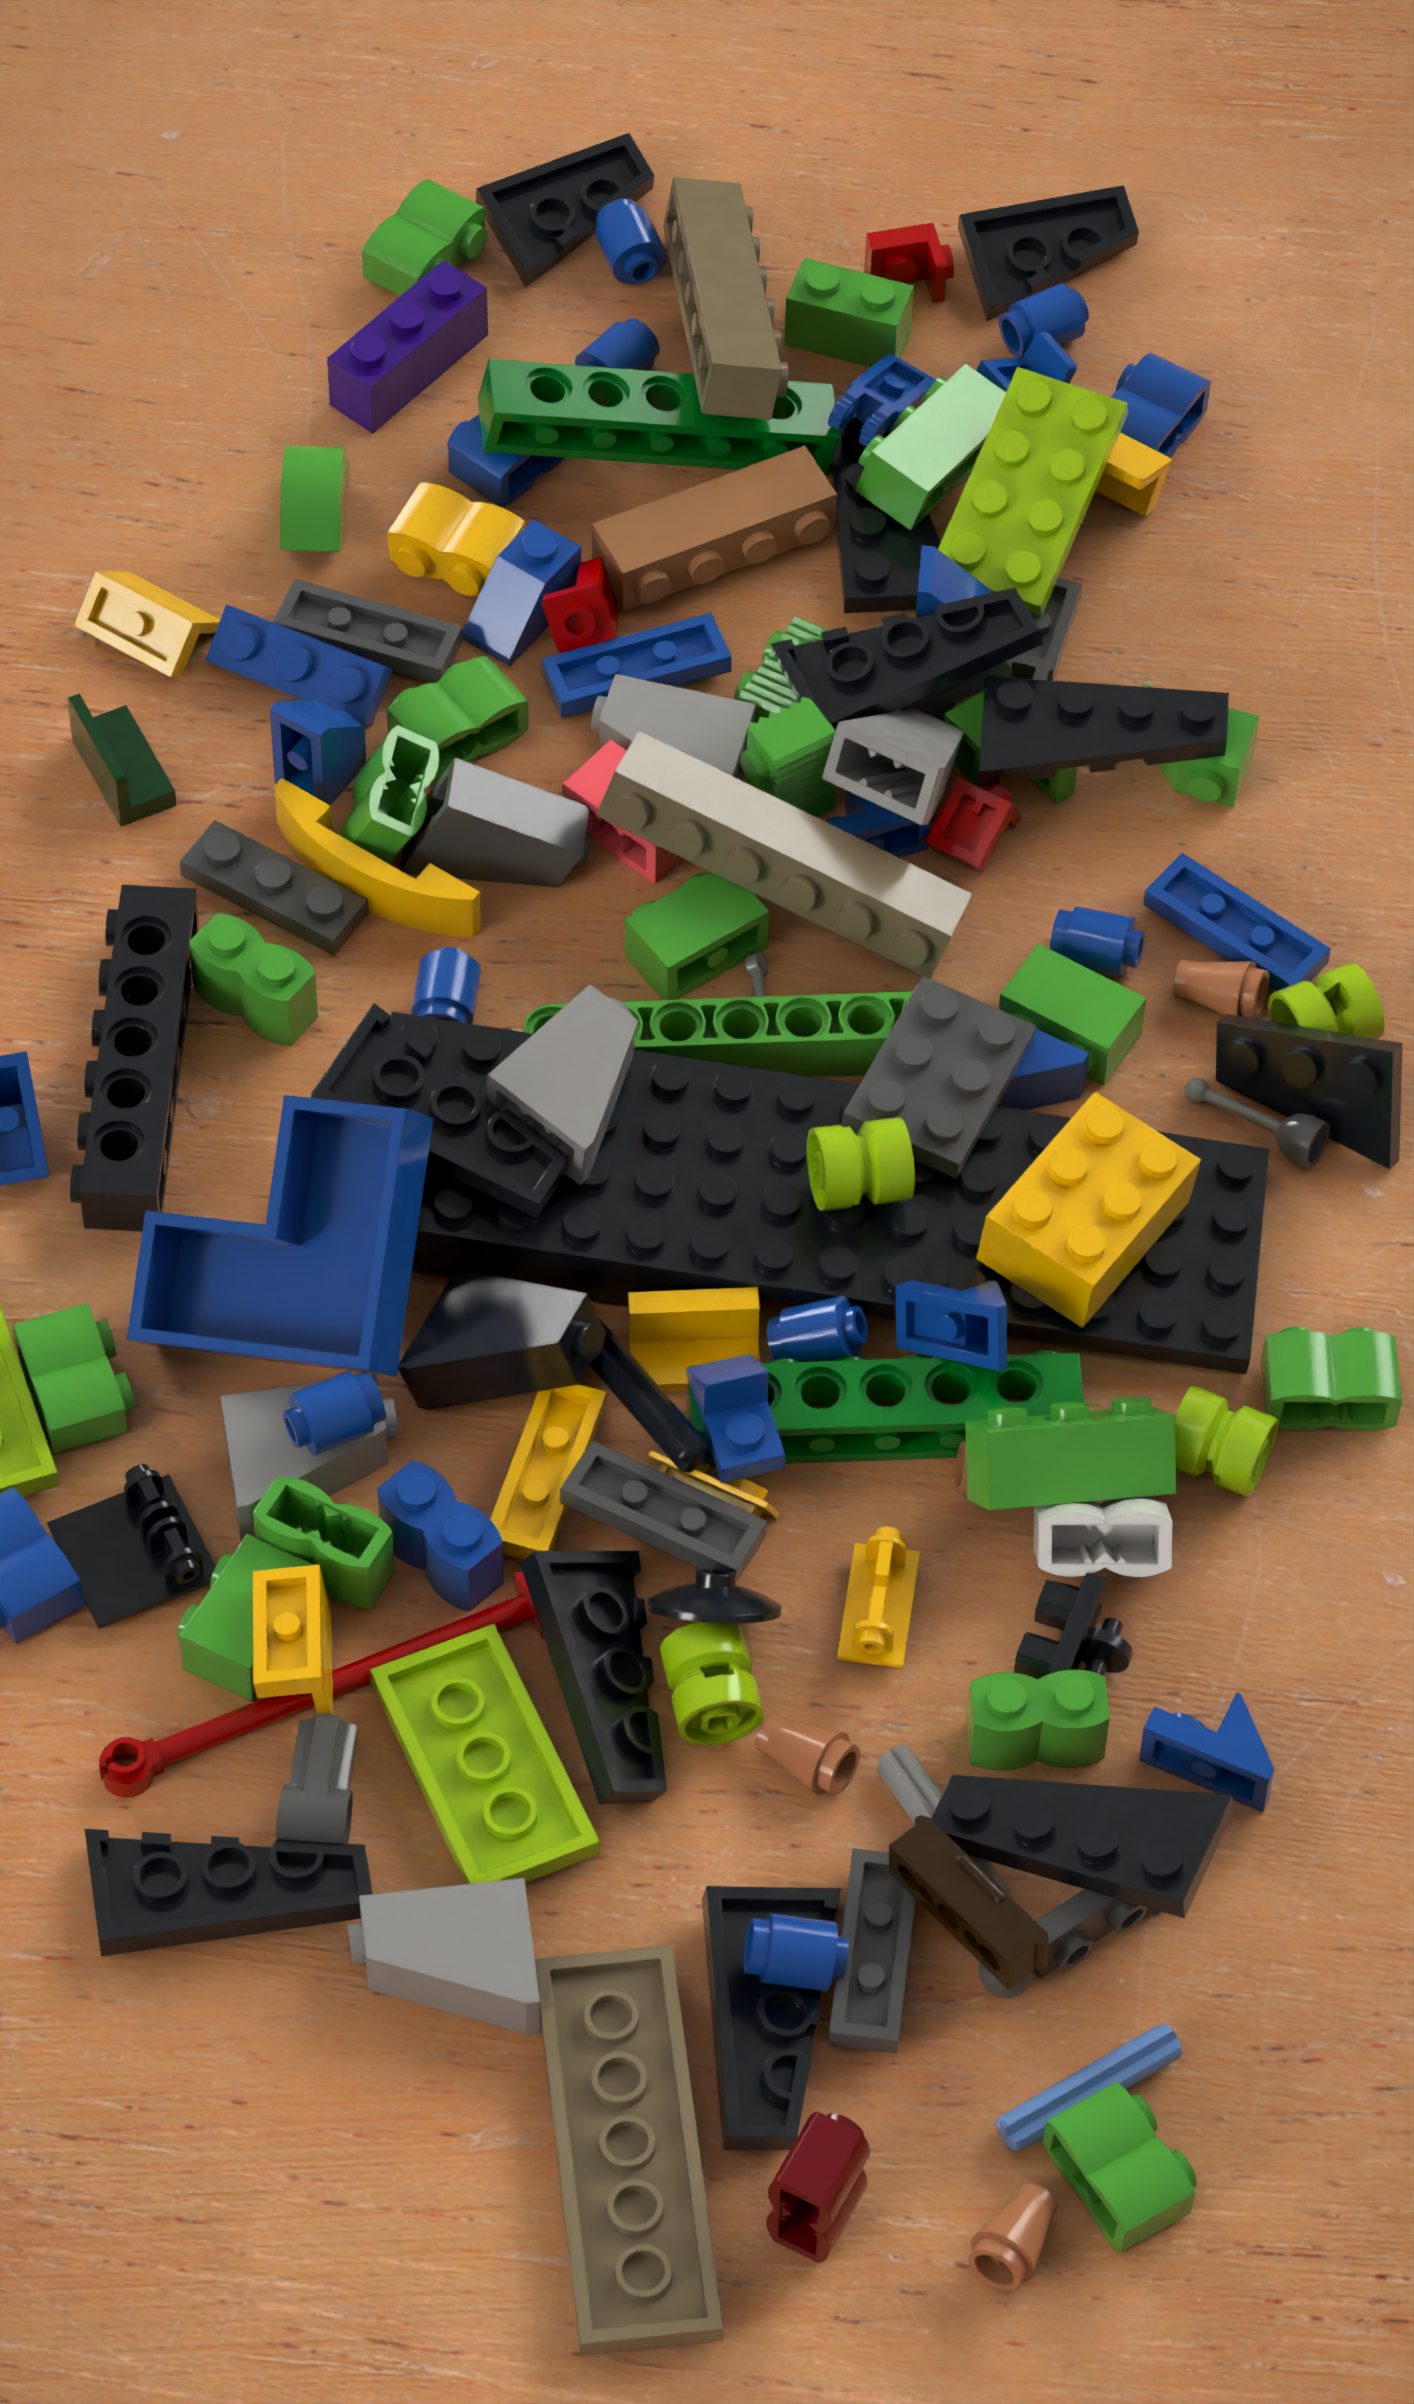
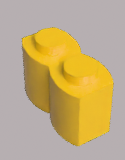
M420 483L387 532L389 557L401 571L410 576L443 579L456 592L465 596L478 597L497 556L526 527V524L522 518L502 507L484 502H471L460 493L441 485Z

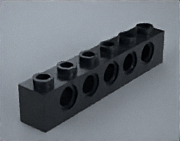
M121 885L118 909H108L106 946H113L111 959H101L99 996H106L104 1010H94L92 1019V1046L99 1047L98 1061L88 1060L86 1063L85 1098H92L90 1113L80 1112L77 1131L78 1150H85L83 1165L73 1164L70 1180L71 1203H81L83 1224L86 1229L142 1232L145 1210L163 1212L192 987L189 941L199 932L196 888ZM120 1158H127L126 1160L114 1161Z

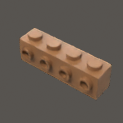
M802 446L592 523V559L603 558L617 603L624 612L643 604L655 603L669 594L696 584L709 583L718 576L750 564L763 563L774 555L804 544H814L824 537L834 534L836 529L837 493L806 446Z

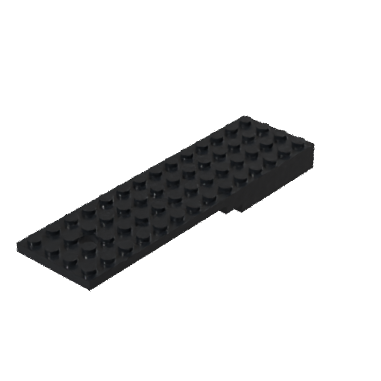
M392 1012L390 1023L408 1038L416 1035L434 1050L433 1058L457 1077L464 1073L481 1087V1096L484 1098L488 1074L533 1035L532 1033ZM634 1049L631 1064L589 1178L579 1185L565 1175L538 1218L427 1165L412 1273L451 1278L456 1269L583 1292L588 1294L591 1301L628 1306V1292L758 1287L760 1299L799 1305L845 1296L852 1306H859L864 1315L895 1320L896 1285L915 1280L963 1291L988 1281H996L1006 1302L1007 1337L1246 1374L1251 1359L1269 1149L1159 1132L1201 1159L1190 1201L1082 1328L976 1259L988 1213L1071 1118L997 1106L956 1179L914 1160L915 1188L913 1197L909 1201L875 1205L864 1193L858 1205H852L850 1208L820 1211L813 1198L808 1174V1132L811 1128L841 1125L843 1112L859 1087L858 1084Z

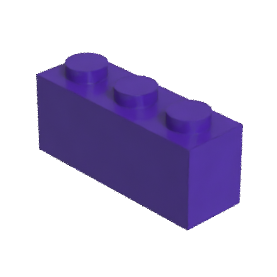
M441 261L327 358L330 406L372 434L376 432L488 335L487 287L447 261Z

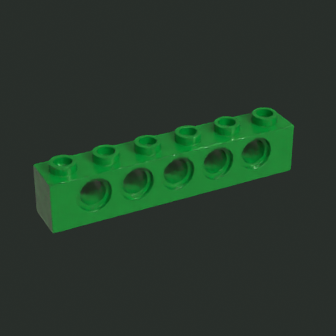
M488 359L478 395L483 452L739 470L806 446L824 475L827 476L840 439L839 431L827 425L830 413L835 406L832 384L788 381L785 397H776L772 419L765 420L702 414L694 374Z
M1040 1350L1028 1355H1007V1368L1000 1371L938 1357L930 1358L921 1354H911L900 1359L865 1360L860 1357L850 1356L835 1361L799 1362L795 1359L784 1358L770 1363H760L767 1369L769 1375L768 1403L785 1452V1464L957 1458L961 1442L966 1441L965 1421L987 1420V1411L990 1409L1004 1407L1024 1408L1027 1410V1416L1050 1414L1051 1404L1062 1402L1084 1403L1079 1353H1058L1052 1350ZM688 1382V1420L707 1441ZM1015 1397L1024 1400V1402L1015 1403L1005 1399ZM947 1399L955 1400L959 1402V1404L948 1405L940 1401ZM889 1402L894 1404V1406L882 1407L874 1403ZM824 1404L829 1406V1408L815 1409L810 1407V1405ZM708 1444L707 1452L710 1454V1459L707 1463L710 1466H715Z

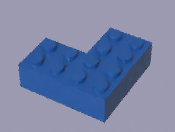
M284 1095L266 1225L145 1210L127 1340L159 1347L356 1372L367 1371L371 1374L397 1377L433 1118L405 1108Z

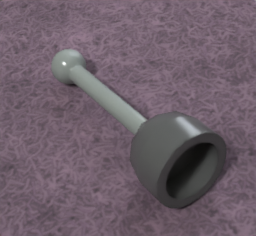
M1193 1078L1185 1086V1095L1191 1102H1209L1276 1133L1279 1149L1284 1156L1302 1167L1309 1169L1314 1166L1325 1149L1330 1134V1124L1313 1115L1298 1113L1280 1122L1210 1090L1208 1083L1204 1079Z

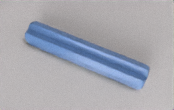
M1168 2024L1153 2027L998 2117L995 2125L999 2136L1010 2151L1023 2150L1043 2138L1048 2119L1116 2081L1127 2089L1179 2059L1183 2054L1179 2039Z

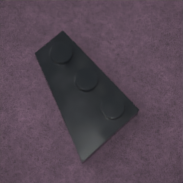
M630 133L478 187L476 190V203L484 207L485 219L524 286L527 287L595 234L597 226L596 217L605 205L618 199H631L636 202L652 190L654 173Z
M1124 185L960 214L958 230L986 321L1008 311L1012 303L1056 284L1063 283L1135 246L1139 235Z
M1226 1014L1217 1022V1082L1286 1117L1301 1113L1313 1115L1330 1124L1329 1139L1388 1169H1391L1399 1161L1403 1043Z

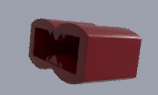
M820 2112L811 2114L768 2188V2198L773 2206L766 2220L770 2236L774 2242L817 2263L825 2261L868 2184L863 2167L869 2159L870 2147L863 2130L849 2118L835 2113H830L827 2116Z

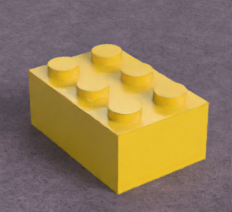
M1094 1092L988 1213L976 1259L1083 1328L1189 1203L1201 1159L1097 1092Z

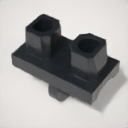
M1086 1573L1081 1588L1051 1580L1045 1581L1035 1609L1034 1621L1062 1630V1636L1058 1642L1026 1632L1016 1654L1014 1673L1040 1679L1057 1671L1079 1670L1082 1661L1087 1664L1085 1671L1095 1672L1103 1676L1105 1672L1119 1673L1127 1669L1133 1656V1651L1129 1643L1120 1637L1123 1624L1115 1618H1106L1101 1629L1095 1628L1102 1609L1098 1601L1105 1586L1106 1578Z

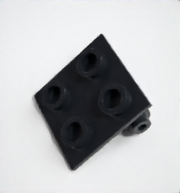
M146 1464L136 1465L126 1472L125 1479L127 1482L123 1493L47 1522V1526L56 1544L64 1553L81 1581L85 1603L98 1629L210 1585L211 1577L216 1567L170 1475L161 1477L158 1471L150 1470Z

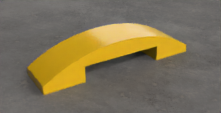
M283 778L274 785L277 824L293 853L305 867L367 898L368 912L412 929L435 934L474 937L481 930L480 891L431 863L414 879L333 832L330 805Z

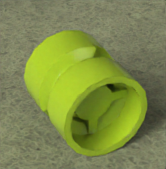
M1349 962L1320 974L1316 978L1315 986L1311 982L1301 981L1278 990L1269 996L1268 1010L1269 1018L1272 1022L1378 1039L1384 1033V1012L1379 995L1367 973L1356 963Z
M900 1117L865 1121L857 1135L850 1126L842 1127L840 1124L815 1127L809 1130L807 1137L808 1174L813 1198L820 1211L850 1208L852 1205H858L864 1193L875 1205L909 1201L913 1197L915 1188L914 1157L908 1129L904 1120Z
M1193 1385L1188 1389L1175 1415L1176 1470L1195 1478L1205 1471L1211 1472L1214 1485L1248 1498L1257 1486L1270 1456L1278 1431L1279 1420L1276 1417L1245 1405L1235 1413L1229 1411L1226 1398Z
M695 1622L675 1630L664 1639L660 1646V1652L668 1687L674 1691L671 1700L679 1735L687 1743L700 1746L720 1745L745 1737L760 1726L764 1719L756 1680L750 1674L752 1664L743 1628L736 1623Z

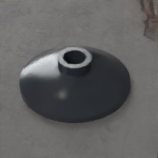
M703 1568L696 1570V1583L667 1589L650 1597L647 1608L654 1614L685 1621L756 1623L779 1618L782 1606L764 1594L736 1585V1572L733 1570Z

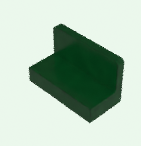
M80 694L67 698L72 741L121 827L177 806L175 789L127 705L93 717Z

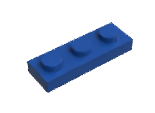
M227 604L205 659L207 662L300 699L315 700L334 711H344L358 722L371 726L393 671L389 667Z
M707 613L542 658V675L561 718L593 710L599 695L608 696L615 674L677 687L731 672L732 656L712 613Z
M1181 853L1145 890L1144 906L1230 962L1254 961L1258 969L1269 972L1270 988L1275 991L1301 981L1311 982L1329 962L1331 948L1184 853Z

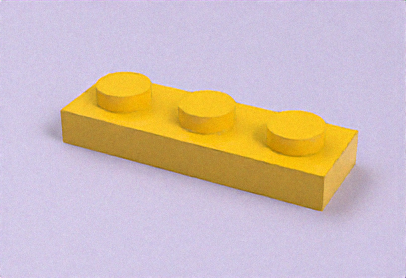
M579 1384L538 1391L490 1518L502 1538L503 1555L525 1560L534 1551H553L569 1508L560 1503V1488L591 1441H594L606 1408V1391Z

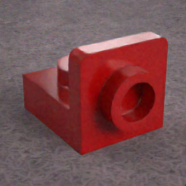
M934 223L866 233L864 273L902 283L925 280L932 302L945 300L946 279L954 277V262L950 246L948 244H940Z
M599 557L580 562L576 585L568 589L546 594L542 600V606L556 648L560 652L616 639L620 609L603 558Z
M959 778L929 832L925 843L929 848L982 874L1007 826L1016 828L1021 819L1014 805L1010 803L1013 795L999 785L978 787V784L976 786Z

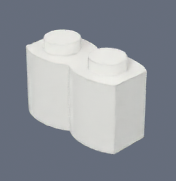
M1150 1496L1106 1500L1102 1503L1091 1501L1034 1507V1552L1037 1564L1040 1569L1048 1573L1065 1577L1085 1576L1086 1573L1092 1574L1103 1568L1131 1577L1156 1575L1172 1568L1173 1522L1166 1503Z

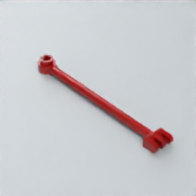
M522 1570L514 1573V1588L518 1596L332 1670L333 1699L371 1684L370 1669L491 1624H495L498 1632L532 1620L541 1639H543L542 1629ZM312 1693L263 1698L154 1742L153 1738L143 1742L131 1737L115 1739L103 1749L99 1757L101 1780L104 1779L105 1788L113 1795L122 1798L140 1795L150 1787L154 1776L164 1773V1767L315 1707ZM122 1757L137 1758L129 1766H120L115 1763L117 1759Z

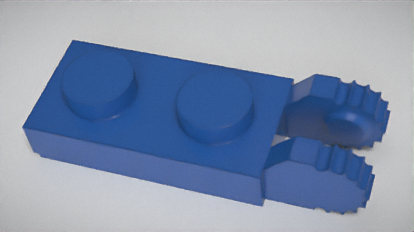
M888 353L849 384L845 394L839 398L833 407L827 425L839 431L849 423L855 414L864 423L860 432L859 443L867 447L875 436L880 434L883 437L887 430L891 431L893 424L905 408L912 405L917 409L936 379L893 354Z

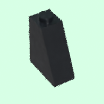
M456 1269L399 1362L398 1370L418 1408L427 1410L579 1384L592 1360L596 1359L600 1354L607 1334L587 1293Z

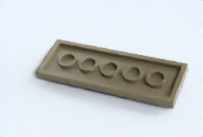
M672 1945L535 1959L540 1997L541 2029L580 2356L723 2341L722 2315Z

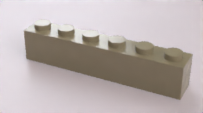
M673 177L663 228L702 414L771 420L776 397H785L789 369L787 362H780L781 332L780 330H773L772 327L774 302L773 299L766 298L765 296L767 271L766 268L759 267L758 265L760 240L759 237H752L751 234L753 209L752 207L745 206L740 183Z
M641 731L637 732L617 766L596 816L929 979H931L972 896V893Z

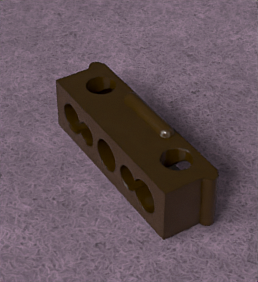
M917 1816L915 1818V1826L889 1845V1873L1004 1987L1009 1990L1035 1969L1037 1971H1044L1047 1968L1048 1933L929 1817Z

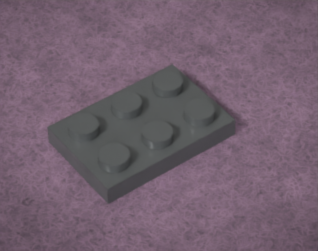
M922 976L843 1112L841 1126H850L854 1133L858 1134L865 1121L900 1117L904 1120L908 1129L914 1160L956 1179L1032 1045L1037 1026Z

